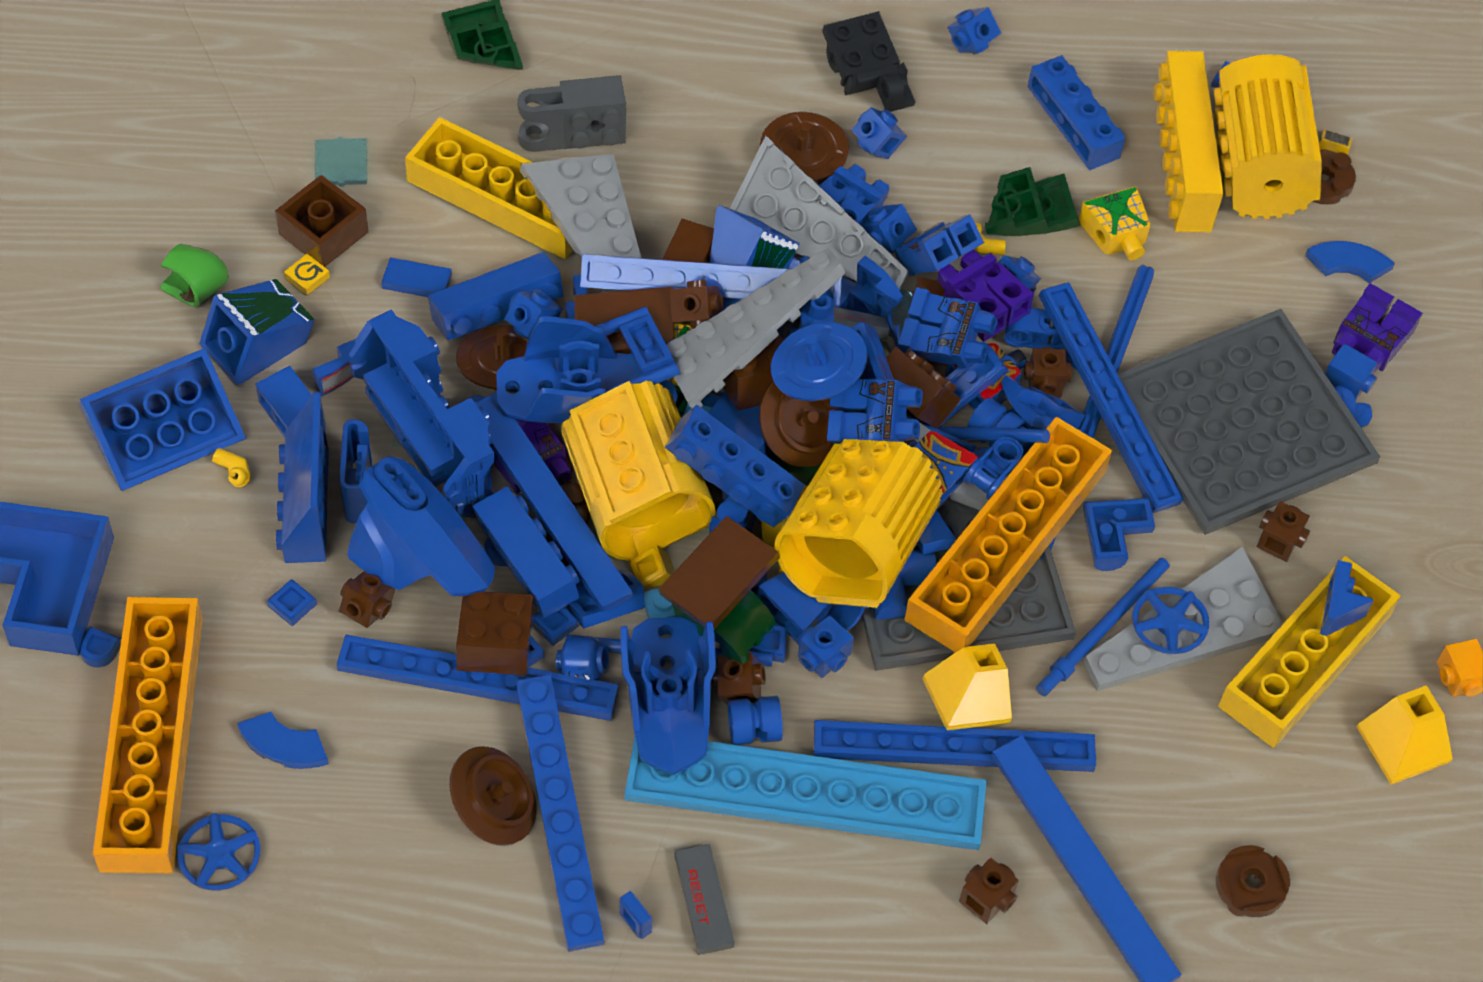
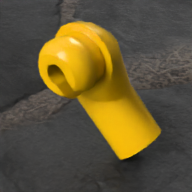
M974 222L984 241L983 244L974 250L979 254L1004 255L1006 240L987 239L981 234V224Z
M222 448L216 449L212 462L228 469L229 482L238 488L247 485L251 478L248 461L244 457Z

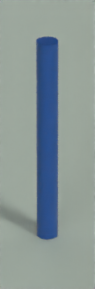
M940 426L938 428L961 440L996 441L1002 437H1011L1018 442L1048 443L1050 439L1049 431L1044 429Z

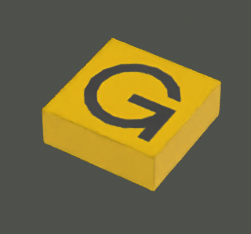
M306 254L285 270L284 276L286 280L308 296L330 278V272L313 257Z

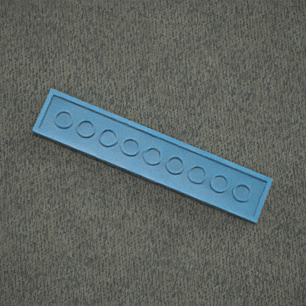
M634 737L624 800L979 850L987 780L708 741L707 753L703 759L682 772L671 774L652 767L641 760L636 738Z

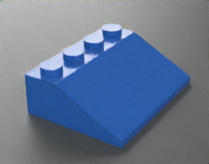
M205 348L83 397L79 402L80 409L121 492L210 455L218 448L224 449L246 439Z
M313 392L287 428L285 444L279 445L280 464H284V472L278 473L279 493L283 492V501H277L278 521L283 522L282 530H276L277 550H283L285 563L326 562L329 446L321 393Z

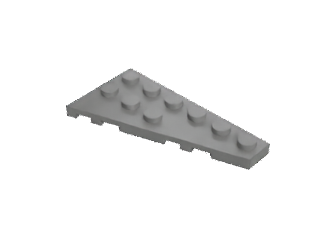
M765 136L730 209L757 218L799 242L800 244L795 253L799 257H802L803 254L811 257L815 253L830 247L846 272L843 276L857 283V263L866 256L879 265L892 278L900 290L908 275V270Z
M613 154L521 164L520 172L525 179H529L535 188L534 193L540 201H544L552 213L551 218L576 254H580L581 257L582 254L641 258ZM604 289L603 293L627 290Z
M830 247L815 253L805 262L793 269L787 270L767 285L756 289L752 294L728 306L724 311L668 343L667 347L680 372V375L674 378L691 409L696 405L702 407L701 400L712 390L717 393L726 385L723 380L733 370L743 369L779 335L777 329L787 320L791 322L796 320L801 315L799 309L808 300L818 299L846 273Z
M1243 546L1182 588L1185 591L1194 592L1208 612L1209 630L1206 638L1198 647L1181 654H1167L1156 651L1139 638L1132 623L1085 656L1084 665L1096 690L1100 691L1268 641L1283 623ZM1172 595L1164 603L1168 607H1173L1182 597ZM1191 603L1184 614L1185 618L1203 625L1199 610ZM1155 609L1139 618L1138 623L1156 617L1157 612ZM1158 629L1142 632L1154 644L1167 648L1166 636ZM1182 629L1178 634L1177 649L1192 644L1198 639L1200 634Z

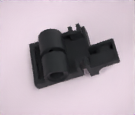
M879 11L823 26L822 33L827 42V59L834 73L839 72L841 76L840 84L845 86V95L876 88L884 108L890 112L915 105V99L907 81L908 70L904 62L900 64L899 57Z

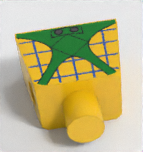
M1136 186L1083 201L1078 221L1105 254L1111 255L1124 251L1130 261L1137 260L1144 255L1145 249L1142 245L1146 243L1150 222Z

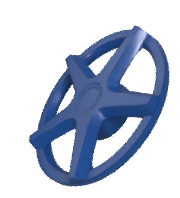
M1175 587L1148 589L1138 599L1133 609L1132 622L1135 632L1146 645L1162 653L1181 654L1191 651L1204 641L1209 630L1208 612L1192 591L1188 592ZM1173 594L1182 598L1173 607H1168L1157 595ZM1148 600L1157 612V616L1138 623L1139 611ZM1191 603L1199 610L1203 625L1185 618L1184 614ZM1158 629L1166 636L1167 648L1154 644L1142 632ZM1182 629L1200 634L1198 639L1192 644L1177 649L1178 634Z
M212 813L209 817L197 821L185 832L177 846V857L183 875L192 884L202 889L220 891L241 884L253 873L259 862L261 849L256 831L246 821L232 815ZM221 822L235 824L243 828L247 833L226 839ZM210 824V841L208 843H188L194 833ZM253 842V860L249 868L246 869L235 857L234 852L244 845ZM185 854L205 858V863L197 879L186 867ZM227 868L239 877L226 884H207L216 869Z

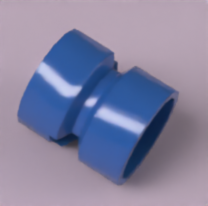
M987 398L979 404L967 427L1020 429L1022 426L1029 429V424L1022 417L1014 412L1006 414V407L992 398ZM989 441V447H991L996 441Z
M778 696L758 697L755 703H751L748 698L728 700V724L732 745L752 744L755 738H759L762 743L782 741V714Z

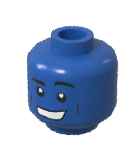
M596 637L569 638L564 642L562 650H558L556 653V667L558 671H562L566 676L600 680L603 673H607L609 669V651L607 646L602 645L601 641Z

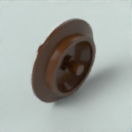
M793 112L776 118L765 128L760 140L761 146L765 136H767L777 148L787 155L814 182L825 180L834 175L838 167L844 166L849 153L848 139L840 126L823 115L811 112Z
M494 325L479 329L467 336L459 345L456 353L457 367L461 374L470 382L481 387L497 390V371L505 361L525 355L529 338L518 335L513 330V325Z
M773 381L766 390L760 405L759 423L761 433L769 449L780 460L797 467L816 466L823 463L834 445L827 441L829 411L839 410L830 407V398L818 401H802L791 398L782 393Z
M478 746L462 753L452 767L449 782L451 799L462 822L477 837L493 845L508 846L524 839L534 825L537 809L534 790L524 770L509 755L492 747Z

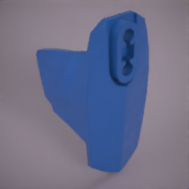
M543 316L537 320L531 331L525 355L505 361L497 371V406L509 418L538 423H562L571 416L569 410L609 391L611 387L641 376L642 373L632 354L616 353L603 329L594 327L586 321ZM513 389L516 390L517 393L510 394L507 391Z
M392 456L382 458L378 463L364 469L361 474L359 487L367 500V505L357 520L349 543L347 556L352 562L366 573L379 577L382 584L397 590H401L409 584L429 575L451 596L472 595L476 592H483L490 586L495 574L493 563L461 516L425 476L405 460Z
M683 617L646 619L633 629L631 640L628 627L621 626L622 675L628 684L629 704L640 759L659 770L677 774L695 765L707 753L710 721V681L715 673L713 622L705 623L703 636H700L696 624ZM667 634V635H670L671 637H669V638H662L661 636ZM665 659H670V665L673 666L672 668H663V666L665 665Z

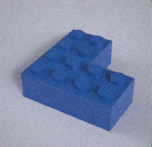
M0 502V583L15 585L2 625L10 646L79 656L80 644L88 627L114 540L108 516Z

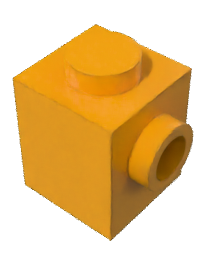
M1473 639L1446 645L1437 660L1440 679L1445 686H1448L1452 697L1464 694L1467 697L1482 693L1483 650L1478 640Z

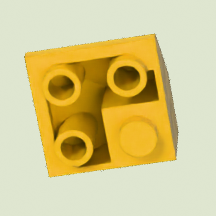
M995 643L963 647L923 675L922 680L947 731L1011 722L1008 668Z
M1427 685L1396 696L1356 726L1390 785L1443 766L1453 760L1445 715Z

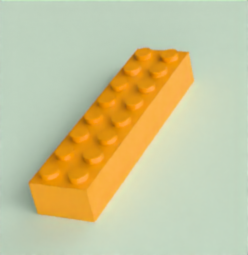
M1055 417L1046 428L1050 433L1048 443L1033 444L908 599L904 621L953 652L970 646L1104 476L1109 465L1112 449L1060 418Z
M127 597L93 856L100 873H174L203 623L198 598Z

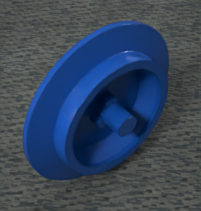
M830 322L809 325L792 333L779 345L772 358L771 375L778 389L791 398L802 401L828 399L844 392L859 379L867 363V348L860 334L846 325Z

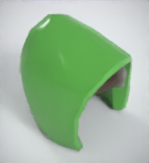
M176 245L161 264L162 268L172 270L170 276L162 282L161 290L195 308L217 292L229 279L225 263L216 254L207 249L191 245Z

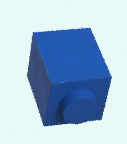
M1344 343L1329 363L1325 375L1333 387L1342 385L1348 388L1356 400L1362 391L1367 394L1373 387L1377 379L1373 373L1378 362Z

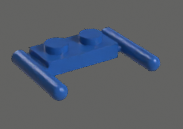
M646 306L594 326L603 329L606 336L621 331L642 373L641 376L629 380L632 384L651 381L655 385L680 375L678 366L674 362ZM621 383V384H619V385H616V386H614V387H611V388L609 389V391L612 390V389H614V388H616V387H618V386H620V385H622V384H624V383Z

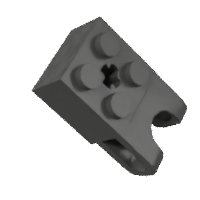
M621 75L560 81V86L524 90L518 97V111L525 120L520 125L519 143L526 151L581 149L626 143V99ZM534 102L540 106L530 107L527 104ZM530 134H541L535 139L528 137Z

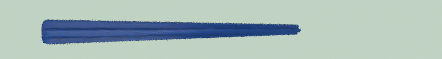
M1145 265L1138 267L1106 350L1117 373L1154 277V269ZM1089 395L1083 411L1085 417L1078 430L1093 438L1101 415ZM1056 537L1050 543V549H1052Z

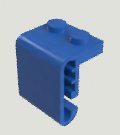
M356 419L348 420L343 425L340 486L345 519L352 524L357 523L360 514L367 505V500L359 487L361 474L364 469L373 465L368 428L364 422ZM355 461L357 468H353V463Z

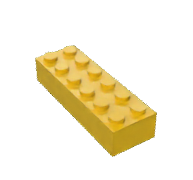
M1167 51L1165 62L1159 65V83L1154 84L1153 99L1158 101L1159 105L1156 110V123L1161 124L1162 128L1159 133V146L1164 148L1165 152L1162 156V170L1167 171L1168 176L1165 180V194L1170 195L1171 199L1168 204V218L1173 219L1175 232H1212L1223 197V188L1204 52Z
M441 117L435 121L405 157L407 182L565 260L573 251V248L551 218L552 213L544 201L539 200L534 193L535 188L529 179H525L520 172L521 164L533 162Z
M1346 556L1341 561L1352 563L1350 577L1355 578L1352 593L1373 599L1367 615L1327 636L1320 634L1330 577L1334 571L1333 568L1227 685L1218 705L1220 709L1272 748L1279 744L1390 618L1401 597L1400 594Z

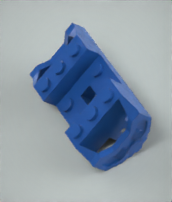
M391 309L368 320L355 339V345L350 351L348 359L351 373L355 378L364 380L367 385L365 387L366 395L422 475L435 487L446 482L442 487L444 497L460 516L474 519L476 515L472 506L494 494L492 492L491 465L494 463V451L490 447V444H492V438L489 433L490 417L483 407H477L472 398L451 408L449 407L448 402L441 395L443 387L439 380V374L442 373L437 359L440 350L435 339L432 336L427 337L419 326L397 317Z

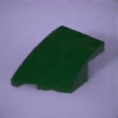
M489 0L441 13L446 33L457 59L523 70L516 42L513 41L499 0Z
M1031 167L1000 176L997 185L998 192L991 204L992 212L989 221L985 223L987 234L997 236L1047 234L1080 226L1065 174L1035 182Z
M750 590L714 629V640L720 644L723 656L744 664L749 659L748 651L751 647L759 646L764 640V635L769 633L775 626V618L758 596ZM673 605L675 614L695 622L698 634L703 636L704 626Z

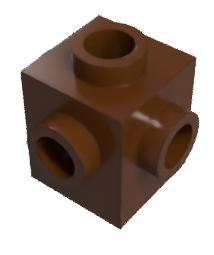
M706 280L688 281L687 288L670 290L672 323L690 322V328H696L697 325L709 320L723 310V297L719 292L718 286H707Z
M1048 347L1041 349L1033 348L1030 361H1025L1024 380H1028L1029 388L1033 386L1047 394L1058 398L1062 397L1065 382H1070L1072 373L1071 363H1066L1065 350Z
M1279 501L1274 512L1266 511L1259 525L1263 532L1257 548L1287 562L1295 546L1302 548L1310 533V530L1305 528L1310 515L1302 512L1295 506Z
M363 571L356 578L348 579L343 585L340 596L343 598L339 612L368 628L376 620H383L392 607V600L396 589L382 584L379 577Z
M749 651V659L744 664H740L723 655H718V667L715 668L713 680L715 687L718 688V696L727 706L728 700L748 698L751 703H755L757 698L761 697V685H764L766 682L765 667Z
M990 857L982 867L976 864L967 874L964 880L966 884L962 888L959 902L985 924H988L1000 910L1006 913L1015 903L1018 897L1015 891L1019 880L1007 865L1003 863L998 864Z

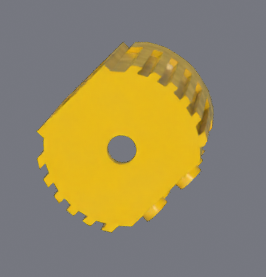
M1267 54L1243 58L1219 70V87L1214 88L1215 106L1220 107H1214L1215 125H1218V129L1221 130L1217 131L1218 147L1223 154L1220 156L1222 173L1225 174V178H1227L1224 179L1225 197H1231L1232 207L1239 212V216L1251 215V219H1258V216H1263L1264 219H1270V216L1282 218L1283 214L1288 213L1290 216L1294 215L1298 209H1301V211L1306 210L1308 204L1312 201L1320 200L1322 165L1306 65H1300V61L1288 56Z
M628 381L569 410L571 416L568 420L562 422L561 433L601 546L608 555L616 559L630 561L656 545L663 549L710 525L712 517H715L716 510L705 479L700 473L686 463L679 461L674 454L664 448L681 419L673 396L666 387L662 388V385L658 383L653 385L651 381H644L640 384H632Z
M844 439L840 444L834 443L775 540V550L778 551L780 556L778 563L789 580L801 592L809 597L816 598L818 603L877 608L885 600L938 508L943 494L942 489H939L941 480L936 479L938 472L936 469L930 468L932 463L928 458L922 457L923 452L921 450L910 447L904 442Z

